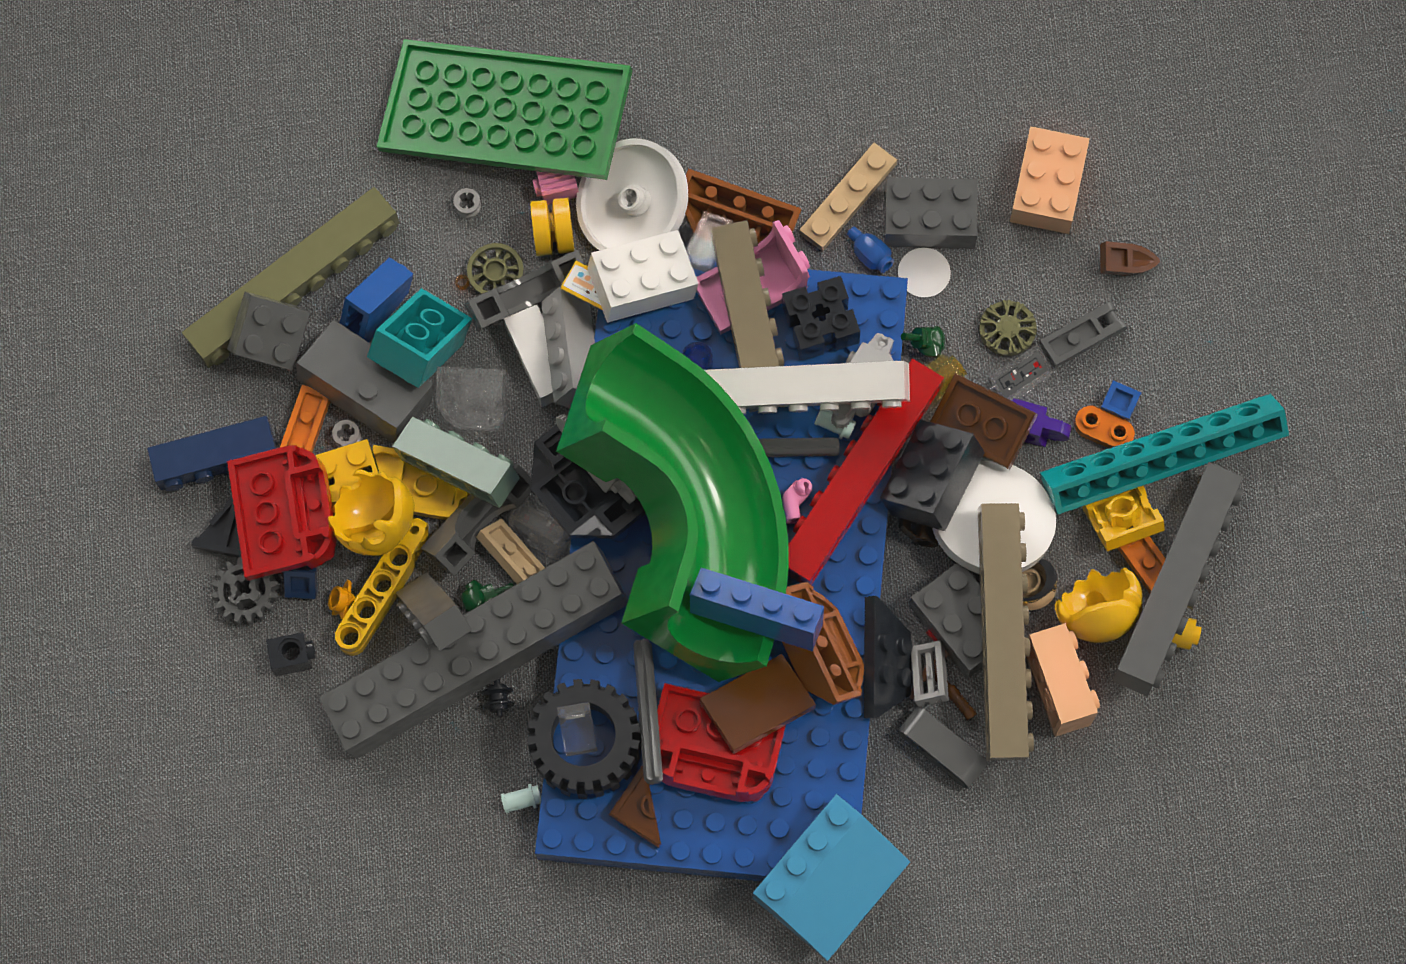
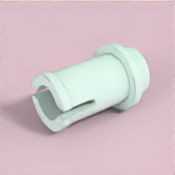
M819 411L814 423L815 425L839 434L840 439L842 437L849 439L856 424L855 421L851 420L847 428H836L831 424L833 411Z
M528 784V788L501 794L505 813L507 814L511 811L533 806L534 809L538 808L537 805L541 804L539 786Z

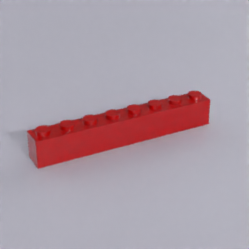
M912 358L909 363L910 402H901V407L882 408V403H877V406L880 408L874 416L870 414L867 416L860 428L863 432L858 441L853 439L849 443L843 454L846 457L841 467L838 465L833 467L827 477V481L830 482L824 492L819 490L810 503L813 509L807 518L802 515L793 529V532L796 534L791 542L788 543L789 577L799 583L809 582L811 585L814 583L915 430L919 420L922 419L942 389L943 376Z

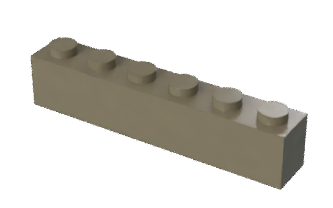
M747 220L711 228L710 235L739 368L784 366L781 348L775 349L773 340L774 336H778L776 322L774 318L768 317L766 308L771 306L768 288L762 289L760 277L765 276L762 259L755 258L753 247L758 246L755 228L749 229ZM749 408V413L758 411V408Z

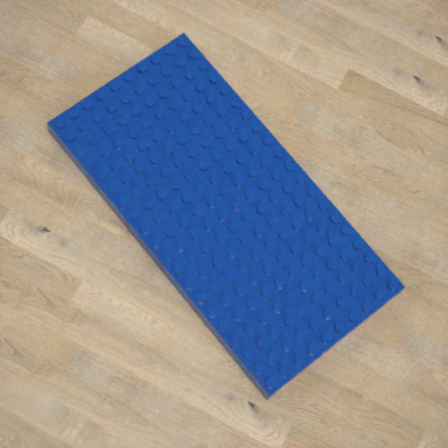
M689 259L696 277L717 267L716 261ZM807 269L810 275L807 281L808 293L817 291L818 282L838 276L842 277L849 297L848 310L853 309L860 329L859 344L839 350L835 349L834 344L825 346L823 355L800 361L793 340V327L789 328L782 303L767 311L768 317L774 318L776 322L778 336H774L773 340L775 349L781 348L784 366L846 363L851 351L857 352L862 342L868 344L877 333L894 340L890 354L893 361H901L903 342L901 334L904 330L908 278ZM697 292L692 300L611 322L606 321L603 310L598 308L595 343L637 323L688 357L703 370L739 368L731 330L720 335ZM817 316L819 317V321L826 320V317L824 316ZM877 403L870 413V415L874 416L880 408L879 406H877ZM820 405L808 406V411L789 412V407H777V413H758V411L749 413V409H746V414L743 415L750 423L758 439H839V454L837 456L767 457L773 469L781 499L784 492L796 480L805 478L812 483V491L799 506L801 516L803 515L807 518L813 509L810 506L812 499L819 490L824 492L830 482L827 481V477L835 465L841 467L846 459L843 454L849 443L853 439L858 441L863 432L860 428L867 416L859 417L854 415L852 420L856 424L849 439L845 437L840 439L839 434L814 424L820 411ZM892 464L812 584L813 590L822 594L838 608L863 663L865 597L878 596L880 598L888 509L881 501L880 496L891 477ZM646 514L615 539L571 538L570 554L592 541L598 545L603 551L628 600L638 568L649 564L651 560L652 533ZM786 523L788 543H790L796 534L793 532L796 524ZM788 576L787 587L800 584ZM625 606L559 644L553 694L558 691L557 685L564 682L566 687L574 685L573 680L582 679L583 684H590L591 679L600 681V686L606 688L607 684L615 687L618 695L623 694L628 699L630 707H633L639 723L633 644L636 640L646 638L622 624L626 610ZM774 639L769 660L782 654L797 675L783 643ZM649 640L652 644L657 709L664 683L711 693L742 676L739 675L717 682ZM864 675L861 685V696L835 705L807 691L815 702L816 707L814 710L786 725L773 783L760 800L739 802L672 787L663 782L650 785L661 841L659 849L609 817V813L641 766H643L642 750H639L640 759L637 766L632 767V775L626 781L623 778L619 782L620 787L612 792L611 788L604 791V796L596 798L595 794H587V799H579L578 795L571 793L569 797L562 794L559 788L553 789L544 778L535 848L537 860L763 881L836 794L862 814L870 719L864 718ZM591 709L576 710L566 715L558 723L553 736V746L557 754L570 764L577 766L593 765L604 759L611 751L615 742V728L611 721L598 711Z

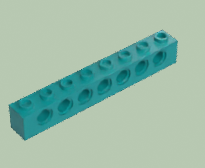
M1270 393L1040 472L1042 484L1058 515L1193 469L1208 462H1213L1289 436L1285 409Z

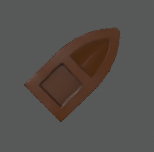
M1110 241L1100 244L1101 274L1129 276L1133 273L1148 271L1160 263V259L1154 253L1136 244Z

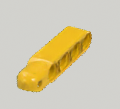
M413 518L408 532L400 543L390 552L383 554L337 627L335 640L341 651L346 655L356 656L364 651L398 597L396 592L404 587L413 573L415 562L423 551L421 547L428 540L429 525L427 522L420 518ZM403 554L408 557L407 562L401 566L392 564L393 559L397 555ZM384 580L391 582L389 590L385 592L376 590L379 582ZM365 607L375 608L372 617L366 619L360 617L361 610ZM356 633L359 637L354 644L346 645L343 643L344 637L347 634Z

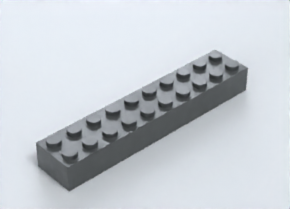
M592 541L464 614L463 616L472 630L441 651L433 643L427 645L422 638L319 698L344 750L358 759L627 606L628 598L603 551Z

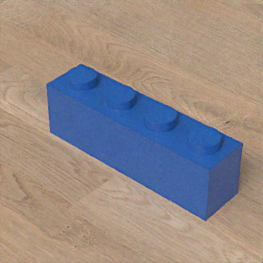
M702 567L690 593V613L813 651L823 626L824 606Z

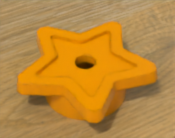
M347 580L343 587L335 586L328 599V607L332 610V615L336 616L339 614L341 619L344 618L349 606L355 600V596L351 593L352 582L350 580Z

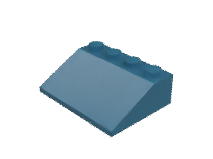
M836 794L755 889L753 899L828 962L909 865L910 861L862 814Z

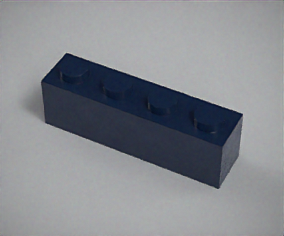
M263 416L148 447L147 450L154 479L160 490L176 491L183 488V484L194 481L196 483H205L211 481L213 476L224 473L229 475L227 461L276 449L277 444L272 425L268 417Z

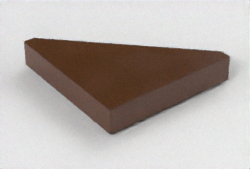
M641 766L609 813V817L659 849L661 841L650 785L644 780L643 766Z

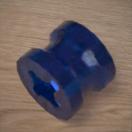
M693 342L684 348L683 355L697 363L703 370H712L713 354L708 345L703 342Z

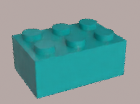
M421 288L376 329L367 357L378 363L381 367L403 378L406 382L419 388L463 345L473 318Z

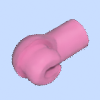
M801 478L796 480L782 496L787 524H796L801 517L799 506L812 491V483L808 479Z

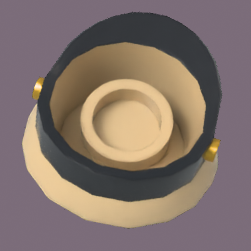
M1041 559L1034 566L1022 572V574H1027L1028 591L1023 593V606H1028L1029 610L1041 609L1048 605L1055 597L1057 590L1055 568L1047 560Z

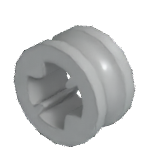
M464 188L455 194L453 202L455 211L462 218H473L478 215L481 210V201L479 194L475 190ZM467 198V201H469V198H472L473 207L469 209L468 206L465 209L462 208V200Z
M342 420L335 424L332 436L339 448L361 441V433L355 422ZM344 429H350L351 433L355 431V435H351L349 441H344L343 437L339 438V435L344 434Z

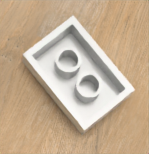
M678 230L592 252L587 268L607 322L692 300L699 284Z

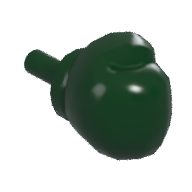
M939 326L916 327L912 333L903 332L901 334L902 340L911 341L913 348L918 349L925 357L938 358L945 349V335Z
M472 580L466 584V590L462 593L461 600L466 611L470 612L512 588L514 584L511 582L494 589L491 583L483 586L477 580Z

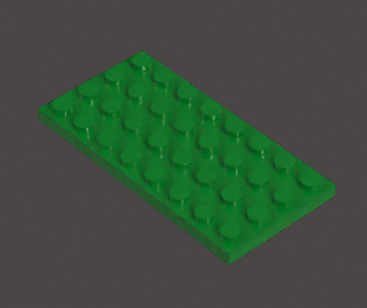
M404 39L376 147L380 152L607 180L633 70L630 65Z

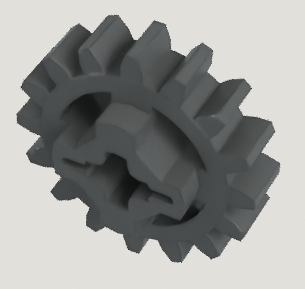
M238 557L237 565L235 566L229 561L226 562L228 570L226 572L218 570L217 574L221 578L220 581H212L211 583L218 590L211 594L214 601H219L215 605L217 611H224L223 616L227 621L234 616V621L237 625H240L243 619H246L250 625H253L254 617L256 616L262 621L265 620L263 612L265 610L269 612L274 611L270 604L271 601H279V596L273 592L280 588L277 581H272L276 575L247 580L244 575L236 576L244 573L241 557ZM262 580L265 582L264 596L260 593V587L263 584ZM227 586L231 589V595L228 598L229 602L226 600ZM242 588H244V589H249V588H250V589H251V592H250L249 594H247V593H242V594H241V593H240V590H241ZM255 606L251 609L244 610L245 607Z

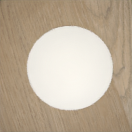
M931 248L911 250L902 258L898 266V277L908 278L907 291L918 297H931L939 294L945 289L950 280L951 270L947 259L940 252Z

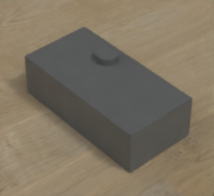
M333 320L297 362V380L305 386L313 388L328 398L331 403L392 443H395L412 416L418 419L432 402L433 384L426 380L417 388L388 369L381 367L378 363L367 357L371 346L369 342Z

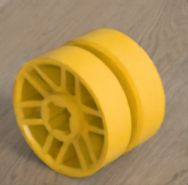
M569 198L553 199L552 212H549L546 200L531 201L536 256L552 255L553 242H556L559 254L574 252Z

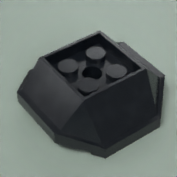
M556 424L534 442L531 492L570 538L615 539L646 514L641 502L637 498L629 504L618 492L614 493L610 490L605 493L585 469L556 452L562 435L561 430Z

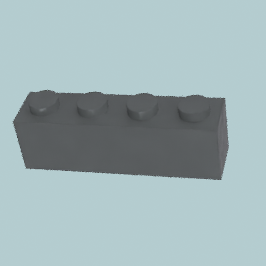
M427 572L396 592L401 600L397 607L427 645L433 643L441 651L472 630L457 605Z

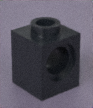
M303 632L266 639L270 666L275 676L313 669L311 659H316L313 640L308 641ZM293 647L300 649V654L296 659H285L287 650Z

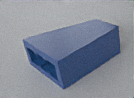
M389 257L345 297L340 324L367 342H370L375 335L376 329L391 316L409 293L413 273L404 265L397 263Z

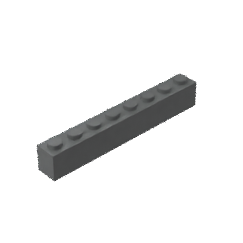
M1208 462L1117 668L1113 682L1147 697L1152 686L1159 688L1166 672L1160 669L1164 660L1171 661L1177 644L1172 642L1175 633L1182 635L1189 619L1183 616L1186 607L1193 609L1200 594L1199 591L1194 590L1198 581L1201 583L1205 582L1211 568L1210 565L1206 564L1209 555L1215 558L1222 543V540L1217 538L1219 531L1226 532L1233 515L1228 513L1231 505L1238 506L1244 489L1239 488L1243 476Z

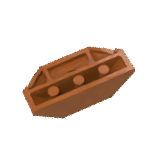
M689 168L686 173L688 204L685 216L695 238L712 244L711 228L746 220L748 221L749 229L755 228L758 244L770 234L773 222L777 220L781 222L783 227L787 225L793 233L802 208Z
M809 582L789 586L786 589L787 595L824 606L823 626L813 651L782 642L799 680L807 691L833 705L860 697L862 693L861 685L864 675V663L838 608L822 594L813 590L814 587Z

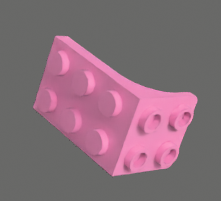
M779 220L773 222L770 234L758 246L753 247L755 258H761L765 276L760 277L762 289L768 288L771 306L766 307L767 311L782 303V293L805 286L807 289V281L810 278L807 270L810 268L807 257L803 251L797 252L793 245L795 238L792 231L787 225L783 227ZM715 267L696 277L699 283L696 292L721 335L731 330L718 267Z

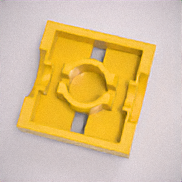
M368 439L315 455L324 464L328 479L334 478V484L329 485L333 507L339 499L341 485L352 486L360 479V477L352 476L355 471L371 466L373 472L370 473L373 475L379 474Z
M1144 486L1082 506L1106 551L1165 531L1164 519L1158 509H1152Z

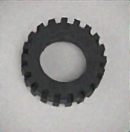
M575 679L572 686L566 687L565 682L557 685V692L551 694L548 691L542 696L544 700L542 705H535L532 710L534 714L533 720L529 719L527 726L529 731L527 745L537 772L541 778L544 777L550 787L553 789L559 788L562 794L569 797L571 793L578 795L579 799H587V794H595L597 798L604 796V791L611 788L612 792L620 787L619 782L623 778L627 781L632 775L631 769L633 766H637L640 759V726L634 708L630 707L628 699L623 694L618 695L616 693L615 687L607 684L606 688L602 687L598 680L591 679L590 684H583L582 679ZM580 709H591L602 713L611 721L616 732L615 742L609 754L598 763L589 766H577L566 762L557 754L553 746V736L558 723L569 713Z

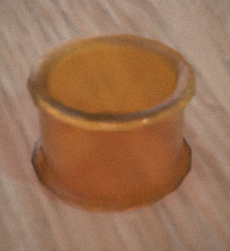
M465 275L457 276L455 279L456 287L459 290H466L469 287L468 277ZM460 279L467 280L464 286H459L457 283Z

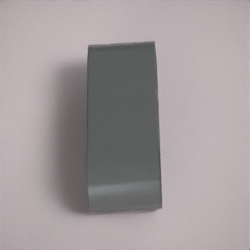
M916 707L897 730L898 734L906 742L966 789L970 788L988 766V762L977 751L921 707Z

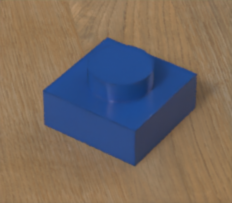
M1113 380L1100 409L1129 422L1141 392Z

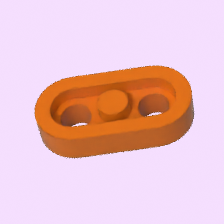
M1086 406L1080 409L1074 422L1075 429L1080 436L1106 448H1112L1133 441L1135 435L1134 428L1130 422L1095 406ZM1089 416L1094 417L1096 423L1088 424L1085 418ZM1121 429L1125 435L1118 437L1114 434V430Z

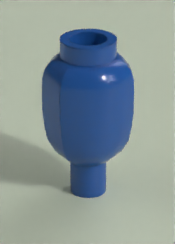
M855 226L847 232V236L854 242V253L865 266L871 270H879L881 273H885L892 267L894 259L891 257V249L880 238L870 233L863 234Z

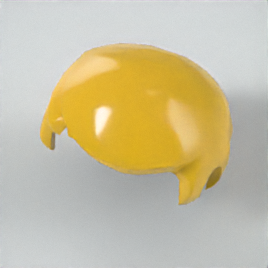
M359 469L352 475L360 477L356 484L352 486L341 485L339 499L333 507L335 516H328V524L339 542L352 552L371 556L386 554L393 550L408 532L414 516V500L409 489L397 477L388 478L385 472L373 475Z
M1126 567L1122 568L1120 573L1113 571L1108 576H1103L1095 569H1091L1087 580H1077L1074 583L1072 592L1063 593L1062 602L1060 599L1056 600L1055 611L1061 624L1066 623L1068 631H1073L1078 639L1092 643L1116 640L1126 634L1141 616L1143 605L1141 585L1134 573Z

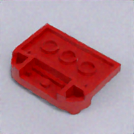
M288 445L227 461L244 577L247 580L304 566H309L313 569L334 557L337 538L328 524V516H334L327 471L319 458L312 452L299 448L297 445Z
M664 683L657 709L663 773L662 782L672 787L733 801L748 802L760 800L773 783L786 725L733 754L700 704V698L709 693Z

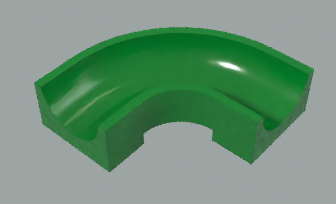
M635 323L590 345L556 452L605 483L616 478L624 482L637 496L648 517L652 533L651 560L649 564L639 567L622 624L715 681L721 682L767 667L774 639L690 613V593L702 567L786 594L789 546L781 494L763 446L737 404L701 367Z

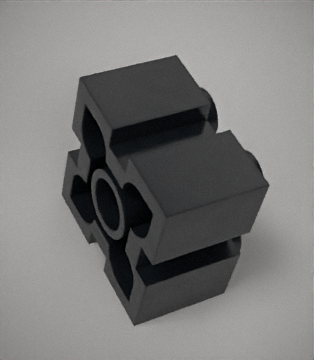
M841 276L818 282L817 291L808 293L805 286L782 293V308L789 328L793 327V340L800 361L823 355L825 346L834 344L835 349L839 350L859 344L860 329L853 309L848 310L849 297ZM817 316H824L826 317V320L819 321V317Z

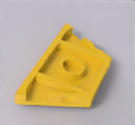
M373 445L372 450L379 473L385 472L388 478L397 477L405 484L414 500V515L447 520L470 495V493L402 461L394 448Z

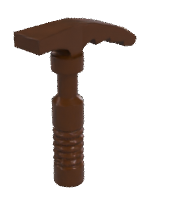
M945 650V660H946V659L949 657V654H948V652ZM934 659L933 661H934L935 681L938 682V681H937L936 659ZM926 668L922 671L923 683L927 681ZM947 680L949 699L953 701L965 719L970 721L977 715V712L961 695L957 687L950 684ZM914 686L910 695L911 701L914 700Z

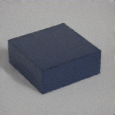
M309 566L284 571L285 597L316 599L318 594L317 567L311 569Z

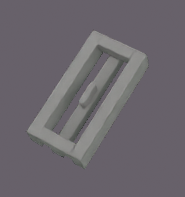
M941 640L913 646L911 658L915 703L918 707L925 706V702L935 704L938 699H941L943 702L949 701L945 648ZM934 650L936 655L938 691H936L933 661ZM921 653H925L928 693L925 694L923 689Z

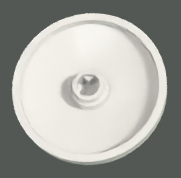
M633 138L616 142L608 179L582 177L576 197V211L581 230L587 240L600 251L678 230L687 209L688 184L681 164L670 151L652 141Z
M980 461L946 531L933 528L934 535L939 545L951 559L962 567L980 574L978 507L986 503H1019L1020 512L1025 513V530L1020 531L1021 543H1026L1027 557L1026 562H1022V572L1026 571L1042 559L1053 540L1056 528V515L1053 503L1044 487L1026 471L1014 465L1009 470L993 461Z

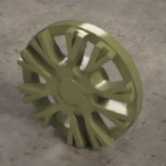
M490 243L478 248L470 257L467 265L468 280L479 295L487 292L484 288L488 284H493L494 289L497 287L496 284L502 283V285H505L504 281L506 279L514 281L524 275L523 262L519 254L510 246L501 243ZM495 249L496 257L487 258L485 252ZM504 250L506 251L504 259H499L502 251ZM478 256L485 261L484 265L476 260ZM514 257L518 264L507 266L506 262ZM472 268H481L483 272L472 275ZM508 271L518 272V275L508 274ZM485 277L486 280L479 285L476 284L477 281Z
M1002 300L990 305L982 315L979 325V333L984 345L993 353L1001 356H1016L1025 352L1032 345L1037 330L1033 313L1023 303L1011 300ZM1004 307L1005 315H999L996 309ZM1009 307L1015 308L1013 316L1008 315ZM1021 311L1027 317L1018 319L1016 315ZM991 315L992 317H994V318L997 319L998 321L995 322V321L991 320L990 318H988V316ZM1029 323L1031 324V327H1021V326H1020V325H1023V324H1029ZM984 325L995 327V331L985 333ZM1024 332L1031 336L1026 342L1019 336V333ZM997 335L999 338L991 344L989 340ZM1015 339L1017 340L1020 348L1016 349L1013 343V340ZM1002 340L1008 341L1009 350L998 348Z

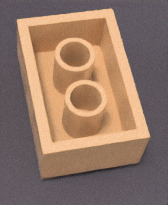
M1030 126L1010 222L1069 234L1090 138Z
M1066 623L1029 634L1030 656L1027 657L1055 737L1091 726L1098 713L1097 709L1100 708V702L1095 690L1090 691L1086 679L1089 678V672L1084 660L1079 661L1075 650L1079 647L1074 632L1068 631Z

